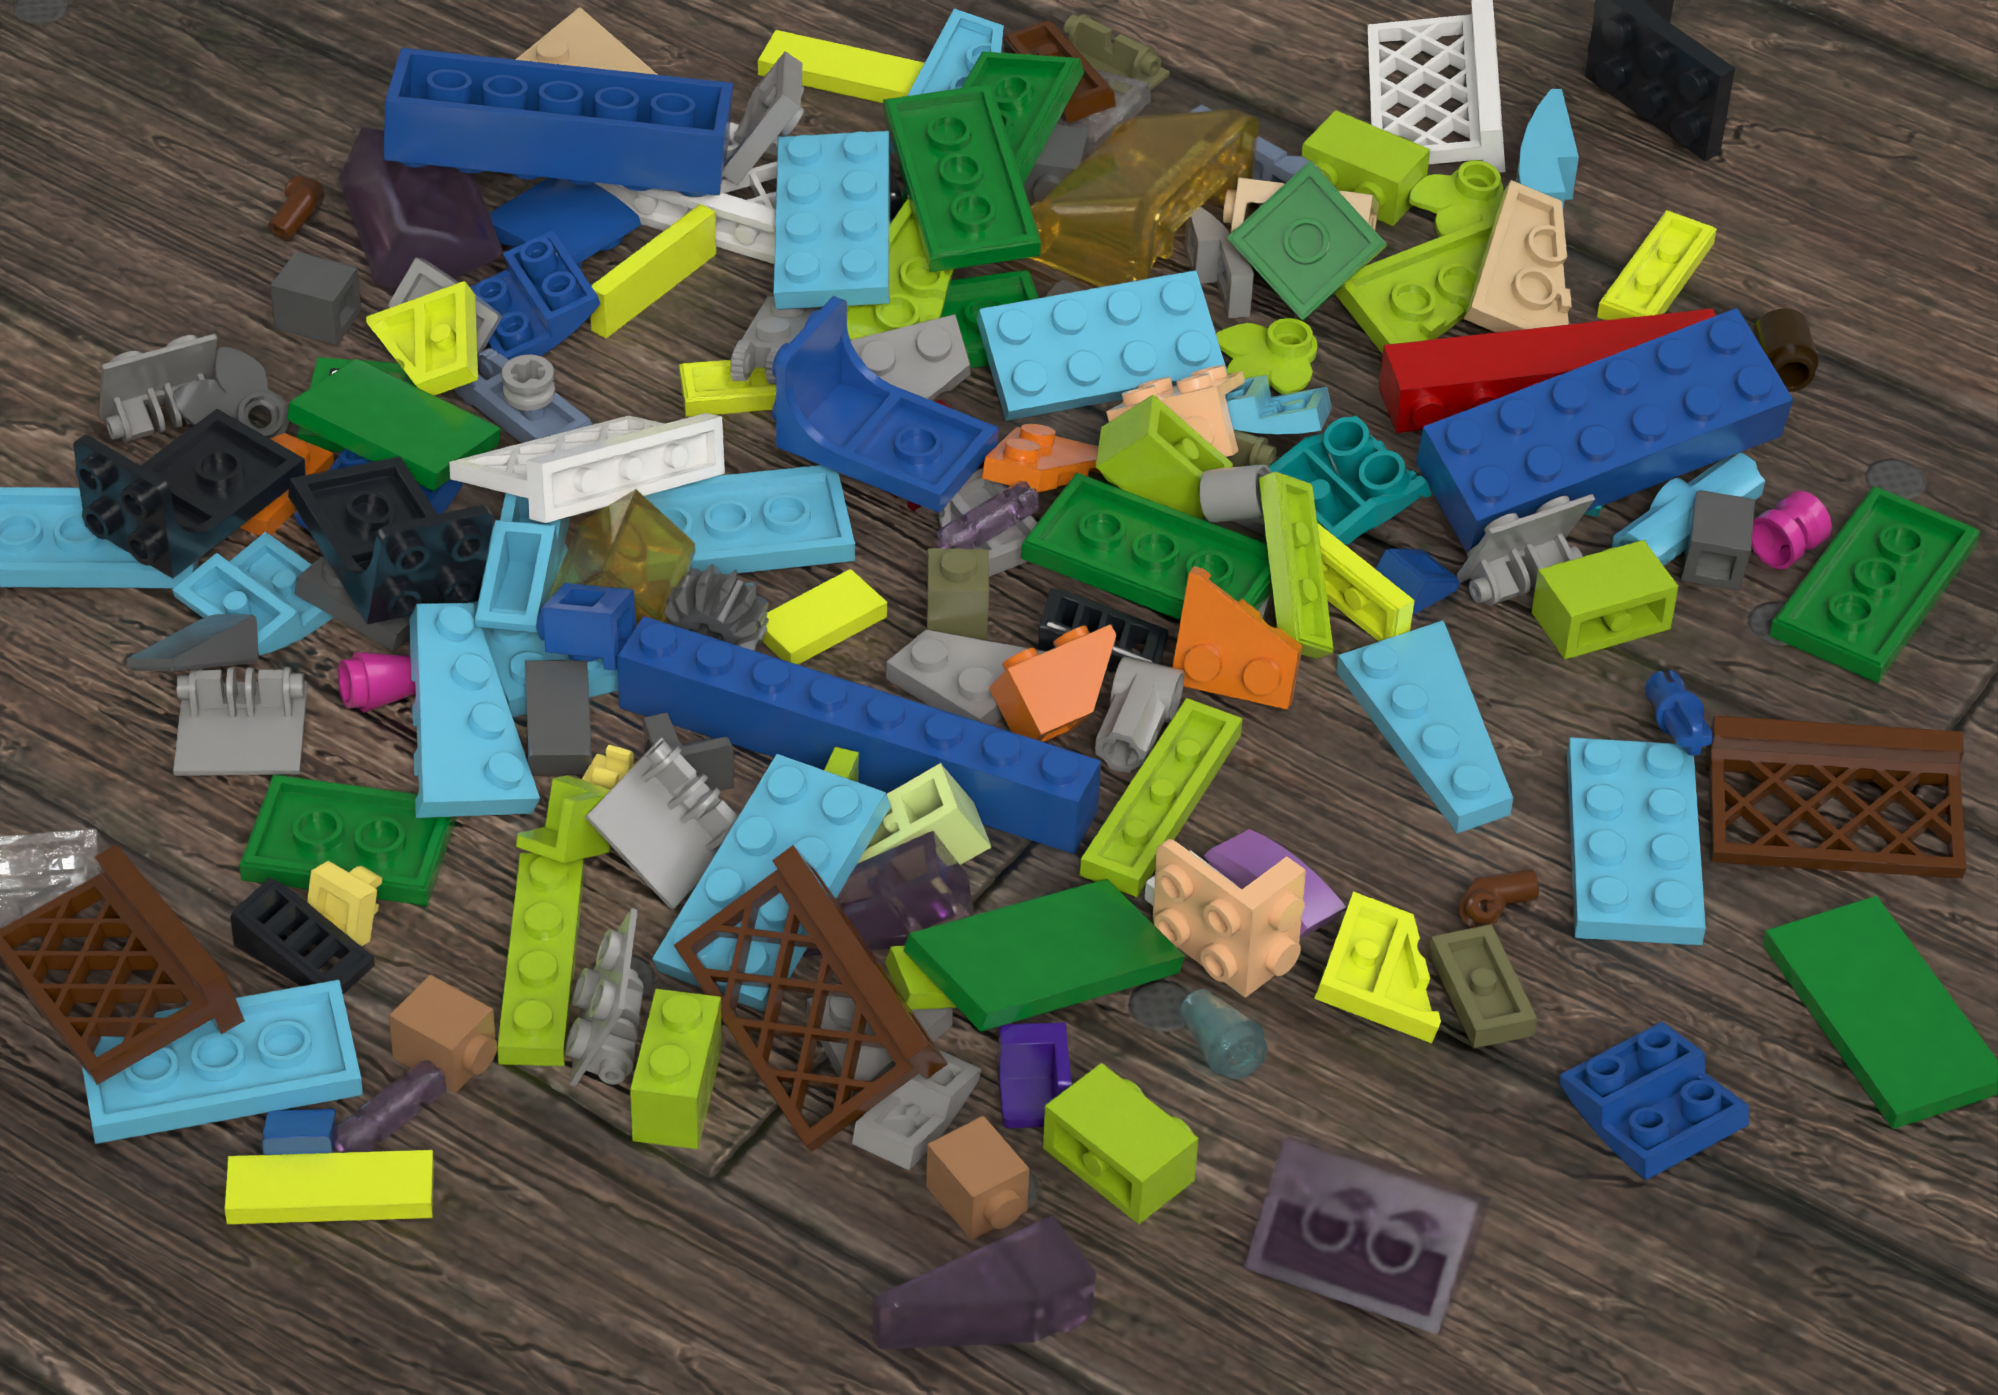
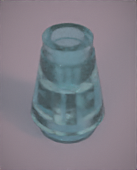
M1207 989L1197 990L1185 999L1181 1006V1016L1186 1021L1189 1030L1213 1072L1225 1075L1231 1079H1240L1253 1073L1262 1064L1267 1054V1044L1264 1040V1031L1258 1023Z

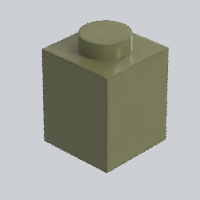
M928 548L927 630L987 641L989 549Z

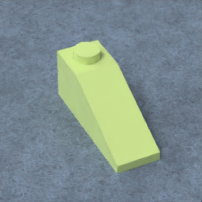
M941 763L887 793L891 807L836 900L936 879L991 848L975 803Z

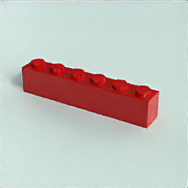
M1713 309L1387 344L1383 346L1379 390L1395 432L1420 431L1426 425L1712 318L1716 314Z

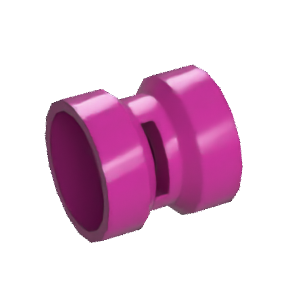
M1801 490L1791 492L1780 500L1775 509L1767 510L1753 520L1751 546L1761 561L1771 568L1786 569L1797 562L1804 555L1805 550L1815 549L1830 536L1832 529L1830 515L1820 500L1809 492Z

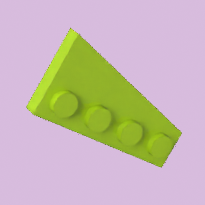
M909 199L906 200L890 224V303L847 306V330L850 340L941 318L954 269L937 272L929 271Z
M1496 215L1369 264L1362 268L1335 295L1382 354L1383 346L1387 344L1437 339L1465 317Z

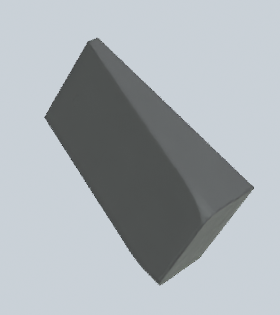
M252 614L210 615L127 658V668H131L132 671H181L254 663V660H259L257 619Z
M587 660L525 661L527 762L532 776L584 775L591 765Z

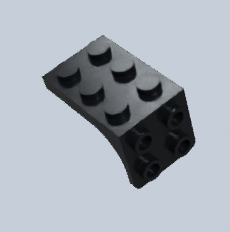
M1595 0L1585 77L1706 162L1721 153L1735 67L1670 23L1674 0Z
M219 409L214 410L141 466L89 435H83L73 443L76 462L75 472L79 482L83 509L82 519L85 527L97 538L107 539L129 552L139 563L146 566L150 565L172 579L289 490L291 478L306 475L303 457Z
M401 457L290 479L289 499L367 625L412 615L416 604L469 603L478 601L494 523V517L487 506L480 505L437 514Z

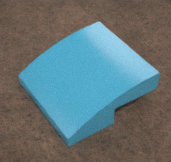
M1267 375L1244 379V384L1225 394L1233 429L1252 433L1279 435L1321 431L1332 409L1328 387L1271 397Z
M264 532L231 561L226 560L218 553L214 554L172 589L175 598L203 618L214 614L254 615L257 619L258 656L271 653L299 641L334 618L295 595L297 577L312 564L267 532Z

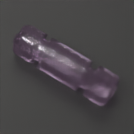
M1017 482L1003 491L1004 498L1002 494H997L960 517L962 522L959 519H955L941 527L937 532L939 539L937 542L938 548L974 549L973 543L975 547L983 545L1016 525L1017 523L1014 518L1021 522L1036 513L1039 509L1037 500L1040 497L1036 489H1031L1027 482Z
M429 1060L420 1061L404 1074L407 1081L404 1082L403 1079H397L357 1110L360 1114L359 1118L356 1115H351L333 1129L335 1148L339 1153L371 1151L376 1147L373 1143L374 1139L377 1142H382L422 1110L419 1106L421 1102L423 1105L428 1106L446 1091V1076L440 1068H436Z

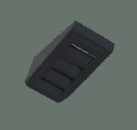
M1051 588L1040 622L1038 650L1047 652L1056 648L1053 642L1075 628L1086 626L1088 631L1092 633L1111 624L1116 633L1115 640H1119L1120 643L1119 645H1113L1106 671L1116 673L1119 663L1124 656L1161 665L1168 640V629L1082 596ZM1134 643L1145 645L1143 654L1132 651Z
M273 878L265 881L231 913L230 921L234 946L300 986L340 980L342 994H344L375 966L374 956L294 891ZM289 930L294 932L285 941L281 939ZM312 944L317 946L305 958L301 956ZM334 956L340 959L326 974L319 970Z

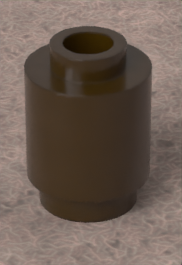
M1784 308L1770 311L1759 318L1752 332L1787 390L1794 392L1808 386L1814 379L1815 371L1818 367V356L1806 317L1797 310Z

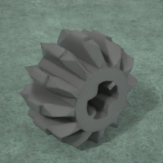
M711 564L705 571L691 568L687 575L682 577L678 585L672 588L665 602L667 606L664 614L666 615L667 624L754 651L756 646L761 645L767 632L766 625L769 621L767 618V608L769 601L756 595L757 583H743L737 579L736 570L729 575L722 574L717 566Z

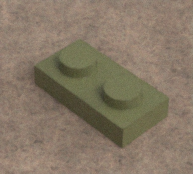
M1492 924L1431 936L1429 955L1473 1049L1535 1036L1538 1018Z

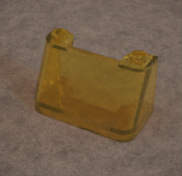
M1236 109L1135 116L1124 124H1118L1112 135L1049 193L1042 202L1037 201L1031 206L1030 209L1041 241L1040 256L1030 258L1099 287L1150 279L1151 268L1156 258L1161 257L1167 260L1172 255L1175 231L1212 195L1218 197V203L1224 205L1227 190L1237 191L1238 178H1253L1259 128L1257 117Z

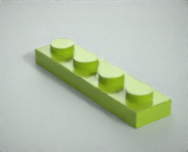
M1186 698L1082 856L1080 876L1095 882L1108 879L1119 891L1138 897L1156 869L1157 847L1168 839L1175 840L1239 740L1243 718Z
M520 853L497 1046L498 1064L565 1066V1047L568 1038L585 873L584 859L561 863L535 853Z

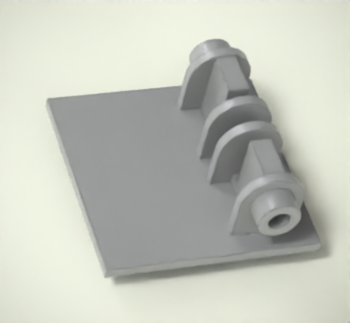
M216 334L200 338L194 335L183 336L171 341L164 348L146 353L128 351L114 357L109 363L103 364L99 418L101 422L106 420L110 438L112 440L122 438L126 443L153 435L154 428L146 409L149 411L157 432H165V421L160 407L162 404L165 405L174 428L182 427L181 413L176 406L173 393L177 388L185 384L204 379H213L217 346Z
M1593 494L1570 501L1568 496H1561L1543 504L1537 509L1535 514L1519 519L1516 513H1511L1492 521L1485 527L1486 534L1479 544L1468 551V559L1456 575L1458 581L1463 582L1472 579L1469 583L1471 597L1476 603L1485 602L1489 606L1511 599L1517 595H1524L1530 591V588L1535 590L1538 569L1582 557L1580 550L1576 546L1569 547L1566 537L1595 500Z
M284 667V670H259L258 682L255 680L254 668H246L245 682H237L235 668L227 669L226 682L222 681L221 670L190 669L189 674H178L177 697L181 699L173 769L174 776L300 775L308 687L307 681H304V674L292 673L291 667Z
M661 737L585 816V819L659 898L673 910L700 881L739 816L724 800L721 801L717 797L721 792L717 787L709 789L705 784L708 777L704 773L698 776L695 774L697 771L680 754L682 749L678 745L671 748Z
M630 909L617 931L609 929L605 933L598 950L594 969L584 968L577 980L572 1004L580 1007L579 1018L575 1020L571 1027L565 1047V1055L573 1057L569 1083L571 1086L576 1087L585 1071L598 1074L603 1082L612 1085L622 1083L625 1077L633 1071L638 1035L637 1027L640 1020L639 1013L644 989L637 972L630 969L637 909Z

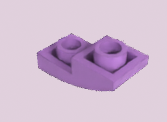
M1251 829L1211 848L1204 855L1213 868L1241 889L1245 888L1286 856L1306 870L1303 897L1305 907L1301 919L1300 939L1334 921L1346 908L1333 890L1299 858L1281 845Z

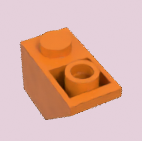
M1111 624L1092 633L1088 631L1086 626L1075 628L1057 638L1053 642L1056 648L1038 655L1033 647L1017 653L1002 663L1005 672L989 687V690L1011 732L1046 743L1073 731L1094 711L1116 638V633Z

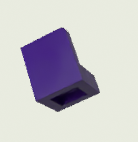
M1066 1022L1006 1024L999 1026L998 1078L1002 1124L1004 1127H1044L1045 1105L1071 1086Z

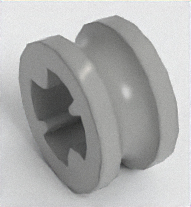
M529 354L514 357L505 363L502 369L503 395L508 405L518 410L532 411L546 407L553 401L555 396L554 369L549 360L541 356Z

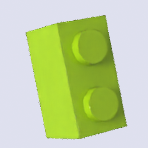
M1335 110L1303 143L1302 157L1309 161L1311 160L1313 164L1315 163V166L1319 167L1322 174L1338 191L1373 195L1379 203L1377 220L1394 226L1413 206L1409 203V196L1414 186L1421 179L1427 177L1430 149Z
M1154 394L1101 427L1096 468L1101 471L1108 482L1119 486L1122 490L1196 518H1205L1200 502V481L1202 475L1206 470L1232 468L1233 463Z
M1645 540L1538 569L1531 613L1564 660L1670 630L1678 585Z
M655 989L630 1089L632 1141L699 1149L722 1051L721 997Z
M1099 1064L1045 1105L1043 1149L1137 1224L1142 1223L1195 1181L1199 1138L1193 1134L1192 1130L1183 1120L1178 1117L1169 1116L1147 1099L1134 1082L1120 1078L1104 1064Z

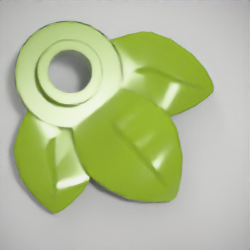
M1479 160L1467 161L1451 176L1433 174L1421 179L1412 189L1409 203L1437 214L1434 224L1437 235L1441 237L1497 214L1503 195L1501 175L1494 166L1487 162Z
M1284 318L1273 322L1269 328L1254 323H1244L1216 333L1221 351L1233 358L1227 367V374L1243 371L1244 379L1267 375L1269 387L1272 386L1283 395L1299 392L1307 387L1311 381L1313 371L1310 363L1317 354V340L1313 336L1312 329L1305 322L1294 318Z

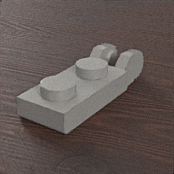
M767 296L743 338L737 342L736 348L734 347L730 364L732 380L747 381L755 367L765 368L767 383L776 384V377L772 373V365L777 351L784 343H790L798 335L813 311H820L822 307L776 309L774 296Z

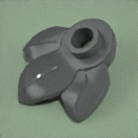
M221 346L218 348L215 359V379L191 382L177 388L173 393L178 410L193 426L216 409L221 410L270 439L285 433L289 424V420H287V405L278 394L268 390L266 372L263 366L248 354L231 347ZM254 410H262L268 415L270 423L264 428L254 427L249 421L248 414Z

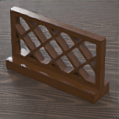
M1714 715L1711 725L1713 741L1705 749L1706 771H1709L1711 862L1963 879L1966 871L1960 763L1964 754L1963 731ZM1724 772L1750 773L1762 784L1743 798L1725 782ZM1791 776L1812 777L1824 788L1806 802L1784 782ZM1854 780L1874 781L1886 793L1868 806L1846 786ZM1916 784L1945 786L1946 799L1931 810L1913 795L1909 789ZM1771 792L1794 811L1776 826L1754 807ZM1833 796L1856 815L1839 830L1816 811ZM1894 801H1898L1919 820L1902 834L1879 815ZM1725 802L1731 807V808H1730L1728 811H1726V812H1725ZM1946 814L1947 823L1943 819H1941ZM1742 816L1763 837L1754 844L1726 842V828ZM1804 820L1824 837L1826 841L1817 848L1799 847L1786 834ZM1864 825H1868L1889 845L1880 852H1865L1848 838ZM1929 828L1948 844L1949 857L1927 856L1911 842Z
M117 844L94 856L101 872L100 874L0 929V961L96 1085L208 1021H211L221 1034L245 1021L225 973ZM99 900L104 903L97 918H74L76 913ZM33 937H45L39 951L13 950V948ZM65 937H87L81 951H58ZM106 937H129L123 951H100ZM48 970H71L65 984L42 983ZM90 970H113L107 984H84ZM133 970H156L150 984H127ZM74 1003H98L91 1017H68ZM117 1003H141L134 1017H111ZM160 1003L187 1004L186 1007L167 1018H153ZM101 1036L125 1037L121 1044L98 1057L94 1054Z
M792 845L772 860L777 867L776 871L685 936L674 946L705 994L721 997L722 1020L804 1145L812 1152L919 1073L928 1079L948 1063L815 867ZM781 893L789 905L784 932L754 929L759 908ZM741 922V927H734ZM800 923L808 935L797 934ZM719 937L738 939L730 971L707 969L697 953ZM752 941L781 944L773 977L744 973ZM794 946L819 949L823 955L817 982L787 978ZM833 972L842 985L830 984ZM717 982L727 983L725 995ZM741 985L771 988L763 1021L742 1019L736 1013ZM784 990L814 994L807 1027L777 1023ZM828 996L851 998L856 1004L850 1032L820 1029ZM867 1022L876 1036L864 1034ZM749 1031L760 1033L758 1045ZM774 1035L804 1038L796 1072L773 1069L768 1062ZM818 1040L848 1044L840 1077L810 1074ZM861 1046L886 1049L896 1066L874 1082L854 1079ZM782 1082L794 1083L791 1095ZM807 1086L838 1089L833 1112L811 1127L802 1113ZM851 1091L859 1092L855 1096L850 1098Z

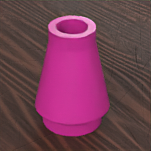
M354 652L351 659H344L339 662V690L342 701L348 709L359 707L365 713L416 694L415 682L411 680V656Z

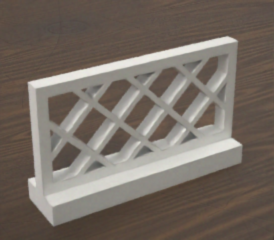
M1471 0L1472 14L1367 24L1371 125L1429 148V164L1483 159L1484 162L1494 166L1499 173L1506 172L1493 0ZM1463 34L1461 38L1450 46L1436 41L1441 36ZM1400 40L1406 42L1397 51H1393L1380 44V42ZM1421 51L1434 56L1423 66L1410 60ZM1449 64L1462 70L1451 79L1438 74ZM1396 69L1409 75L1397 85L1385 79ZM1424 83L1437 89L1426 98L1412 93ZM1451 97L1464 103L1452 113L1440 107ZM1398 102L1410 108L1399 118L1386 112ZM1424 117L1438 122L1427 132L1413 126ZM1452 131H1455L1469 138L1470 141L1446 143L1442 139Z
M732 122L730 123L726 160L739 146L733 140L739 125ZM780 136L775 138L765 151L766 153L778 157V137ZM777 161L751 168L738 186L723 177L720 196L707 194L702 197H689L681 194L679 191L661 189L633 191L625 188L623 185L594 183L630 207L638 214L642 225L662 231L666 230L696 206L703 204L716 211V247L772 264L775 263V208L777 191L766 194L761 182L777 178ZM751 186L756 197L745 200L724 193Z
M704 413L666 424L633 416H625L449 462L450 479L528 498L529 518L548 523L725 474L722 416Z

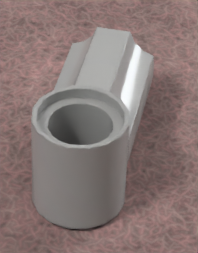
M1266 465L1206 470L1200 481V502L1206 519L1209 522L1233 521L1266 536L1259 477L1270 474L1271 470Z
M1127 656L1121 659L1113 681L1110 708L1097 735L1095 754L1107 763L1109 769L1130 774L1133 769L1143 765L1156 743L1163 724H1170L1178 711L1185 680V672L1183 670Z

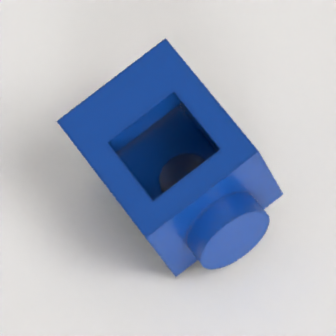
M564 583L542 605L539 611L537 631L539 638L545 640V652L567 654L572 660L593 661L603 658L604 669L616 671L617 655L636 628L634 589Z

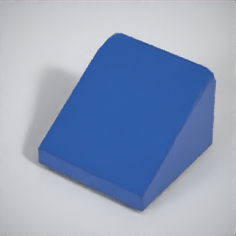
M1386 549L1376 567L1378 572L1414 599L1412 615L1457 591L1461 584L1455 575L1423 549Z
M336 1109L269 1111L263 1130L262 1144L264 1155L334 1153Z

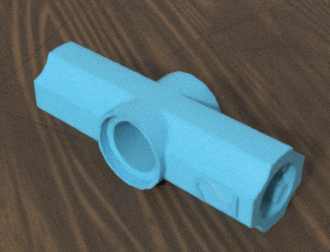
M1740 452L1734 457L1729 456L1721 459L1689 483L1681 478L1670 480L1658 492L1648 512L1613 536L1611 548L1645 540L1662 565H1666L1687 548L1692 526L1693 504L1697 491L1703 490L1755 500L1762 496L1765 480L1760 475L1756 462Z

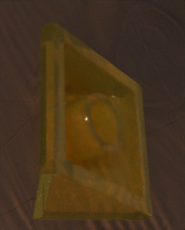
M635 489L579 523L551 588L548 600L564 583L634 589L636 627L643 616L666 623L667 617L664 611L667 605L665 602L672 588L676 587L682 577L687 575L696 552L695 543Z

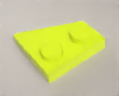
M465 281L366 317V323L417 388L435 396L478 380L476 300L474 292Z
M1353 891L1314 999L1432 1044L1441 1019L1439 1011L1431 1010L1426 988L1429 984L1430 976L1426 960L1418 951L1417 944L1420 937L1414 914Z

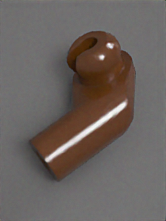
M295 176L288 181L284 191L287 200L268 223L269 229L277 237L284 241H290L307 219L321 206L324 200V189L316 179Z
M1529 869L1476 877L1459 903V913L1464 923L1471 928L1490 924L1493 926L1507 904L1537 900L1539 886L1535 871Z

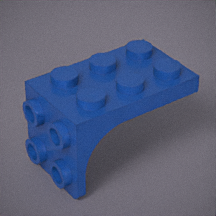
M833 296L820 311H813L798 335L790 343H784L775 355L772 373L776 377V400L772 410V417L776 421V447L940 513L984 462L985 456L998 445L999 427L896 387L872 372L860 359L850 341L847 330V301Z

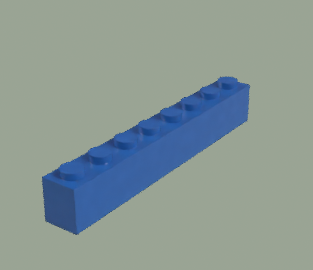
M643 616L617 655L619 708L646 717L668 713L674 726L711 738L728 737L733 745L775 758L776 754L821 770L825 769L835 747L859 752V783L886 792V794L941 763L975 803L983 825L1072 854L1076 853L1098 813L1101 760L645 616Z

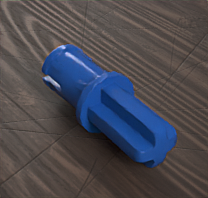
M1662 670L1657 671L1647 680L1645 694L1656 709L1655 718L1658 726L1663 732L1671 735L1677 745L1683 747L1688 755H1700L1702 747L1711 745L1713 741V732L1703 718L1704 707L1696 694L1687 691L1678 673L1668 670V678L1671 681L1668 682Z

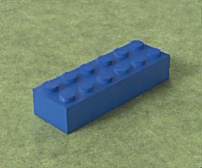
M401 48L385 100L384 160L397 161L405 166L414 168L434 165L453 167L464 173L491 171L510 173L520 179L548 177L567 179L569 182L577 185L604 183L623 185L625 188L633 191L661 189L679 191L681 194L689 197H702L707 194L720 196L729 145L733 83Z
M1735 308L1423 427L1416 464L1428 482L1431 491L1466 553H1468L1469 550L1479 544L1486 534L1485 527L1504 515L1516 513L1520 519L1535 514L1538 508L1555 498L1568 496L1570 501L1593 494L1595 500L1587 509L1589 511L1781 437L1793 398L1739 309Z

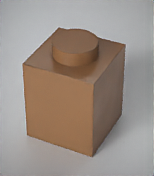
M431 974L389 1015L393 1059L454 1093L474 1074L479 1075L483 1073L495 1057L497 1042L495 1040L493 1008Z
M983 1115L927 1144L926 1187L970 1240H973L994 1228L1002 1229L1011 1225L1021 1214L1027 1212L1029 1167Z

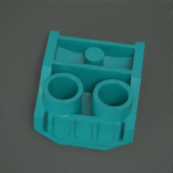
M1356 415L1337 419L1327 427L1324 433L1304 438L1268 467L1271 473L1276 471L1313 485L1317 523L1345 545L1350 544L1361 534L1383 524L1417 499L1428 498L1432 495L1428 482L1421 475L1417 476L1413 470L1409 471L1402 457L1396 452L1387 450L1381 440L1377 441L1370 434L1365 422Z

